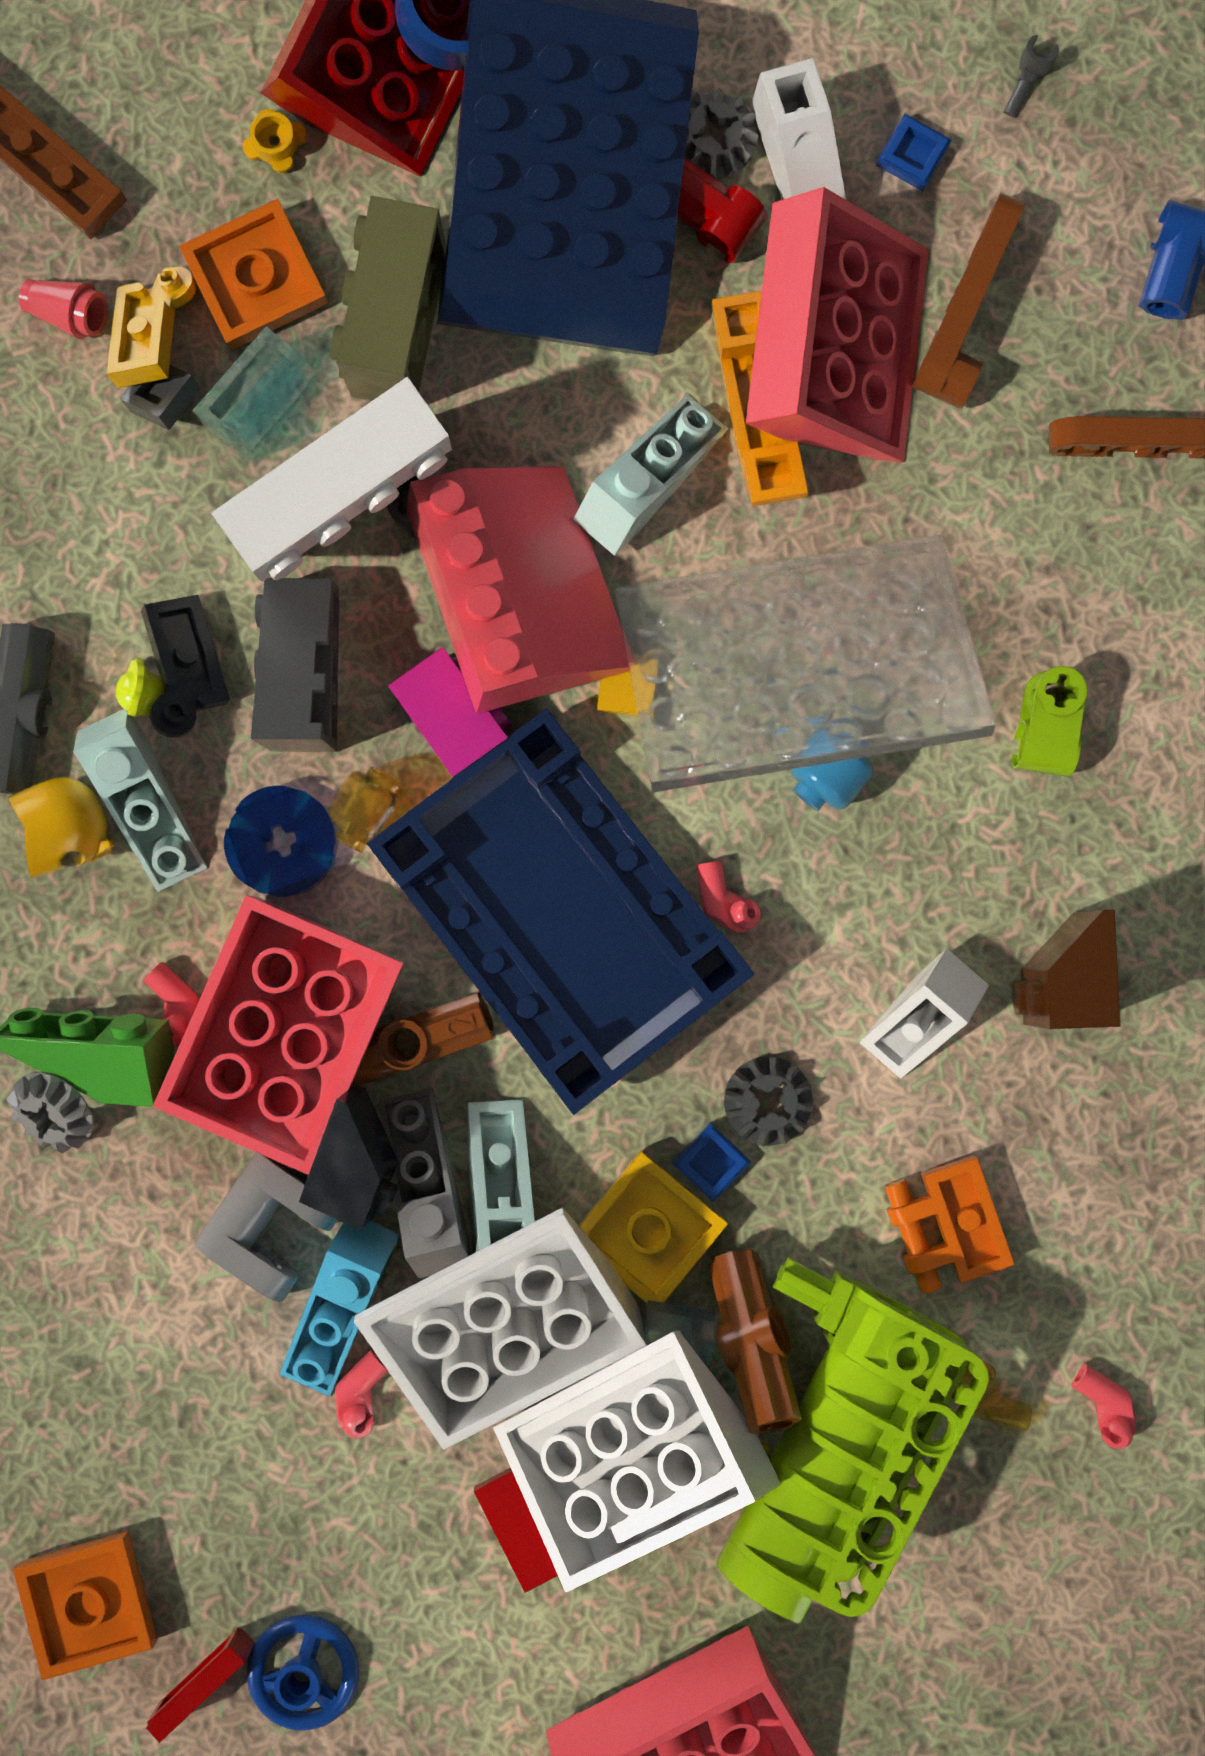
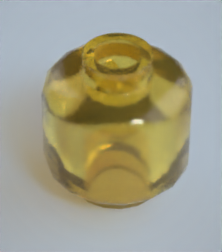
M370 766L367 772L359 770L351 772L328 807L329 818L338 827L334 836L346 846L362 853L367 846V842L411 810V804L405 797L408 788L391 775L374 766Z

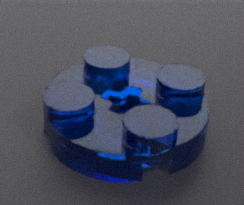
M277 785L252 792L238 804L234 810L236 813L231 818L229 828H226L224 851L231 870L241 882L259 893L276 897H293L304 894L319 885L335 865L339 844L335 821L324 804L302 790ZM282 826L285 833H294L296 836V842L290 846L291 853L286 857H283L280 851L270 852L267 843L275 838L273 830Z

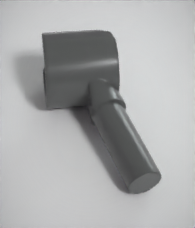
M1034 35L1029 39L1021 55L1019 64L1022 73L1003 113L1013 118L1016 117L1036 79H1041L1048 74L1058 56L1059 47L1057 44L1051 55L1047 58L1039 57L1034 53L1033 46L1039 35Z

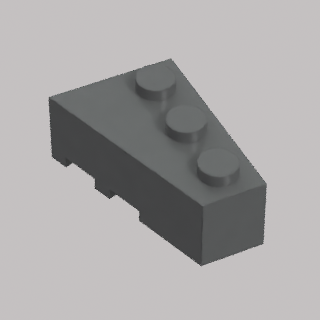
M267 578L264 580L263 594H257L255 600V619L257 627L260 628L259 647L254 657L256 682L251 739L271 752H337L339 587L332 578H281L279 580Z

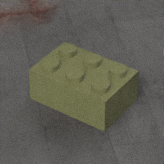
M371 195L367 216L359 215L354 231V249L359 251L355 271L347 270L342 290L343 305L348 306L344 326L336 325L331 342L332 360H337L339 376L344 379L351 397L373 401L407 376L417 391H420L441 288L442 269L445 264L447 248L438 208Z

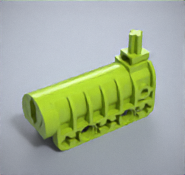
M788 1257L777 1273L778 1277L773 1288L814 1310L812 1317L818 1326L825 1329L823 1334L829 1346L798 1403L802 1420L794 1424V1427L784 1430L769 1459L781 1485L743 1508L716 1560V1564L721 1573L749 1598L775 1614L801 1624L813 1600L838 1614L848 1617L861 1616L873 1607L986 1391L989 1377L988 1369L983 1360L969 1349L964 1340L950 1328L857 1279L849 1278L837 1270L834 1271L831 1279H828ZM967 1369L974 1376L970 1385L961 1382ZM952 1399L955 1403L960 1404L957 1412H954L949 1406ZM943 1415H945L948 1423L946 1433L941 1439L930 1442ZM923 1455L933 1457L929 1465L922 1459ZM913 1474L919 1482L916 1489L906 1487ZM897 1504L901 1510H905L902 1517L894 1511ZM888 1521L893 1524L892 1537L886 1544L876 1546ZM861 1532L866 1533L863 1540L861 1538ZM867 1561L877 1564L874 1570L867 1563ZM859 1573L858 1579L864 1591L861 1594L851 1592L846 1599L841 1598L842 1592L838 1583L847 1582L855 1578Z

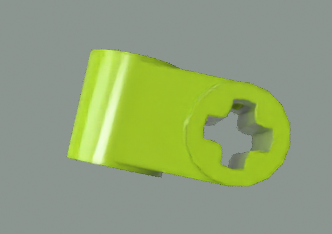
M1055 666L1034 675L1027 682L1023 693L1020 721L1014 740H1020L1018 755L1012 754L1011 758L1014 769L1064 777L1073 775L1081 751V727L1087 697V684L1084 677L1076 669L1069 666ZM1055 683L1056 690L1064 692V700L1055 703V697L1046 694V686Z

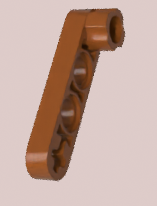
M1000 192L970 256L968 266L945 311L946 314L938 331H936L920 366L912 388L956 408L962 409L979 377L984 362L959 351L1026 203Z
M1095 416L1060 418L1049 424V454L1052 456L1113 457V452H1134V457L1167 458V453H1189V458L1205 459V418Z

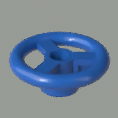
M312 1615L291 1616L270 1626L254 1644L247 1664V1683L255 1705L270 1721L291 1730H313L333 1722L352 1702L359 1682L358 1657L348 1636L332 1622ZM304 1633L299 1654L287 1661L280 1669L264 1673L266 1658L274 1645L287 1636ZM322 1638L335 1649L342 1664V1681L338 1692L322 1678L320 1665L316 1660ZM303 1672L309 1677L310 1681L300 1682L295 1679L293 1673ZM274 1691L277 1701L271 1696L269 1692ZM315 1701L322 1707L314 1711L297 1712L308 1709Z

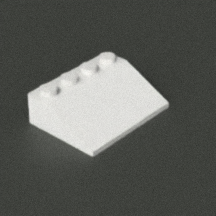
M407 376L214 510L211 514L251 571L261 581L270 576L273 580H279L297 569L303 562L300 555L318 542H320L322 547H326L342 538L351 529L349 521L368 508L370 513H375L388 506L399 495L397 487L415 475L419 480H422L438 471L448 460L445 454L452 450L450 438Z
M563 1207L354 1316V1323L443 1450L647 1346L640 1308L612 1263Z
M679 1330L660 1338L493 1427L565 1592L739 1510L781 1485L758 1435L749 1432L746 1417Z

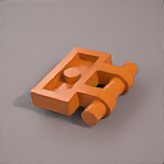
M972 1155L920 1173L927 1195L912 1199L905 1179L896 1180L884 1186L891 1204L886 1209L892 1226L899 1227L908 1253L903 1256L909 1274H915L922 1294L931 1293L942 1288L936 1268L952 1263L956 1278L960 1283H965L1015 1265L977 1157ZM935 1215L944 1242L928 1246L920 1219Z

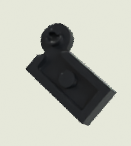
M199 595L144 604L141 610L165 690V694L159 696L153 703L150 711V721L157 732L169 738H179L186 735L195 724L197 718L196 711L223 706L230 700Z

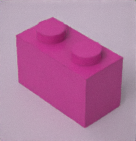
M443 647L388 685L453 778L508 739L504 732L512 727L503 711L497 708L476 714L457 657L452 660Z

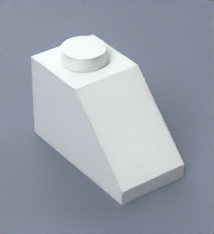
M946 948L917 974L859 1043L901 1079L969 1023L989 984Z

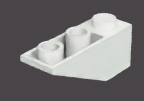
M814 58L761 72L751 108L753 113H755V120L781 200L822 187L829 189L846 200L831 110Z

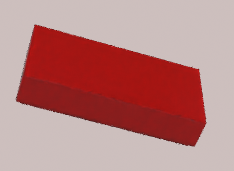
M509 1468L476 1485L473 1492L524 1593L557 1577V1571L512 1469Z
M237 1628L158 1703L147 1722L146 1729L159 1743L164 1740L245 1663L255 1642L242 1628L240 1630Z

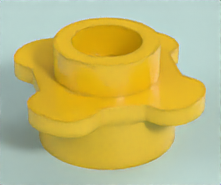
M265 109L260 111L252 121L249 130L250 137L244 140L243 151L249 160L256 161L260 159L271 164L275 172L286 173L293 168L294 162L292 157L297 147L306 142L307 133L301 123H291L284 114L272 109ZM274 137L280 139L277 145H271L270 140Z

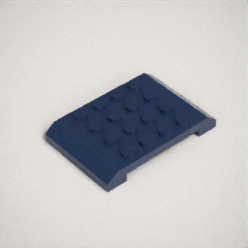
M469 0L466 30L468 39L446 258L442 269L437 324L622 353L655 356L659 349L666 321L699 36L697 10L649 0Z
M547 708L509 735L508 739L469 765L366 843L573 1115L755 975L720 929H716L582 758L579 748Z

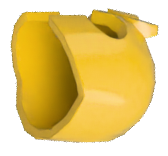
M70 777L51 778L8 797L15 813L25 827L26 859L31 878L61 869V861L70 851L79 852V855L73 858L77 866L87 862L92 863L113 852L112 847L115 846L114 840H108L107 838L108 823L104 807L94 791L81 781Z

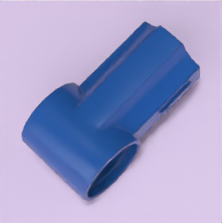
M1170 199L1158 222L1163 223L1159 238L1156 243L1152 242L1150 246L1151 250H1154L1155 253L1138 307L1142 308L1146 313L1168 320H1183L1189 313L1200 274L1205 265V210Z

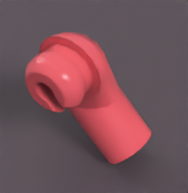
M161 962L147 975L143 982L164 1001L163 1019H169L173 1047L179 1046L199 1002V997L164 962Z
M1086 1363L1083 1364L1072 1381L1071 1387L1095 1402L1098 1426L1103 1441L1115 1449L1126 1448L1131 1444L1133 1435L1136 1432V1419L1130 1392Z

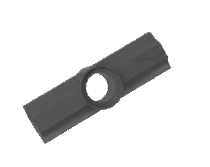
M2 624L0 636V793L15 794L32 786L39 738H44L48 732V727L43 726L46 705H52V697L47 689L55 633L48 629L27 624Z

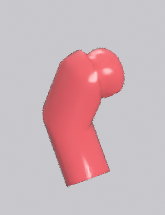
M722 861L695 865L702 909L708 918L731 932L740 933L748 931L759 923L761 918L759 905L754 900H746L727 889Z
M373 1349L337 1383L335 1388L338 1424L349 1437L354 1439L367 1436L373 1429L374 1418L371 1388L388 1372Z

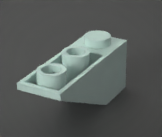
M687 394L592 482L573 521L615 556L639 533L729 429Z
M123 709L78 730L73 752L157 892L207 869V865L155 754L136 719L129 716L128 711Z

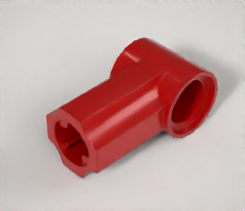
M684 157L678 218L696 231L697 238L702 245L706 247L710 243L726 255L723 259L725 262L734 263L768 218L767 211L764 205L751 192L737 185H731L729 188H726Z

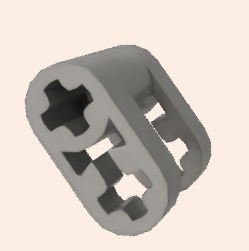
M255 1152L194 1244L207 1258L255 1291L271 1300L282 1302L298 1280L299 1274L293 1267L256 1243V1240L281 1204L312 1225L326 1231H331L338 1220L299 1202L308 1178L307 1175Z

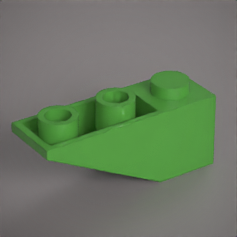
M24 1008L10 1014L8 1019L0 1026V1051L43 1073L61 1078L77 1091L103 1104L152 1107L175 1056L169 1019L145 1018L142 1014L137 1013L117 1017L93 1015L92 1012L85 1010L64 1014L47 1013L39 1008Z

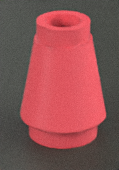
M27 279L20 288L19 305L22 311L32 314L75 338L95 337L100 334L105 326L108 314L107 300L104 294L96 291L90 283Z

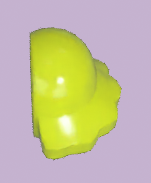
M136 658L131 661L128 671L119 679L115 693L118 703L128 711V715L138 717L140 715L150 716L153 703L159 696L165 694L161 678L148 671L143 658Z

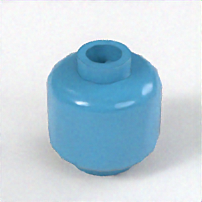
M838 726L835 731L828 729L818 730L790 763L791 774L798 782L793 792L816 811H819L824 804L832 809H845L873 776V768L868 760L873 755L872 751L860 739L843 727Z

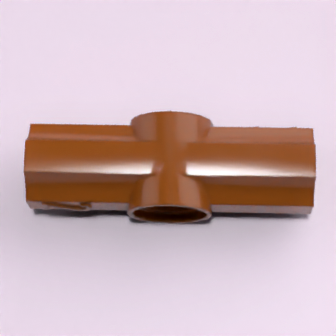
M478 992L376 1028L351 1087L355 1084L362 1086L495 1039L494 1022L481 993ZM403 1028L414 1031L420 1040V1049L414 1058L404 1056L397 1047V1037Z
M748 1249L744 1251H730L716 1256L715 1260L708 1264L722 1319V1324L717 1327V1341L726 1366L736 1375L749 1432L759 1435L779 1432L794 1427V1424L801 1421L802 1418L786 1357H789L791 1354L790 1337L782 1316L771 1304L759 1255L754 1250Z

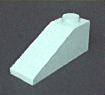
M523 1099L467 1102L470 1219L473 1254L535 1222Z

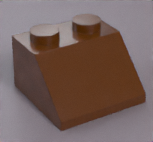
M1115 909L1073 912L1021 969V981H1015L1013 984L1012 1000L1016 1015H1023V1025L1046 1029L1121 1027Z

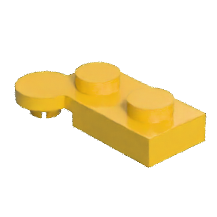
M167 267L163 269L162 273L157 275L153 287L150 289H146L139 282L117 287L107 375L117 388L168 378L175 308L189 302L197 289V283L188 269L184 267Z

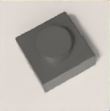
M170 365L167 379L129 386L120 400L131 413L170 430L200 391L201 387L192 374Z

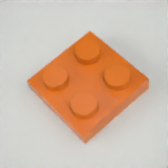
M278 198L179 245L216 324L231 351L329 304Z
M129 1530L20 1561L13 1568L42 1680L151 1650L158 1641Z

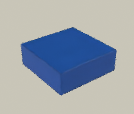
M904 113L878 158L876 166L923 192L950 146L952 139Z
M711 1122L672 1162L712 1202L751 1163Z

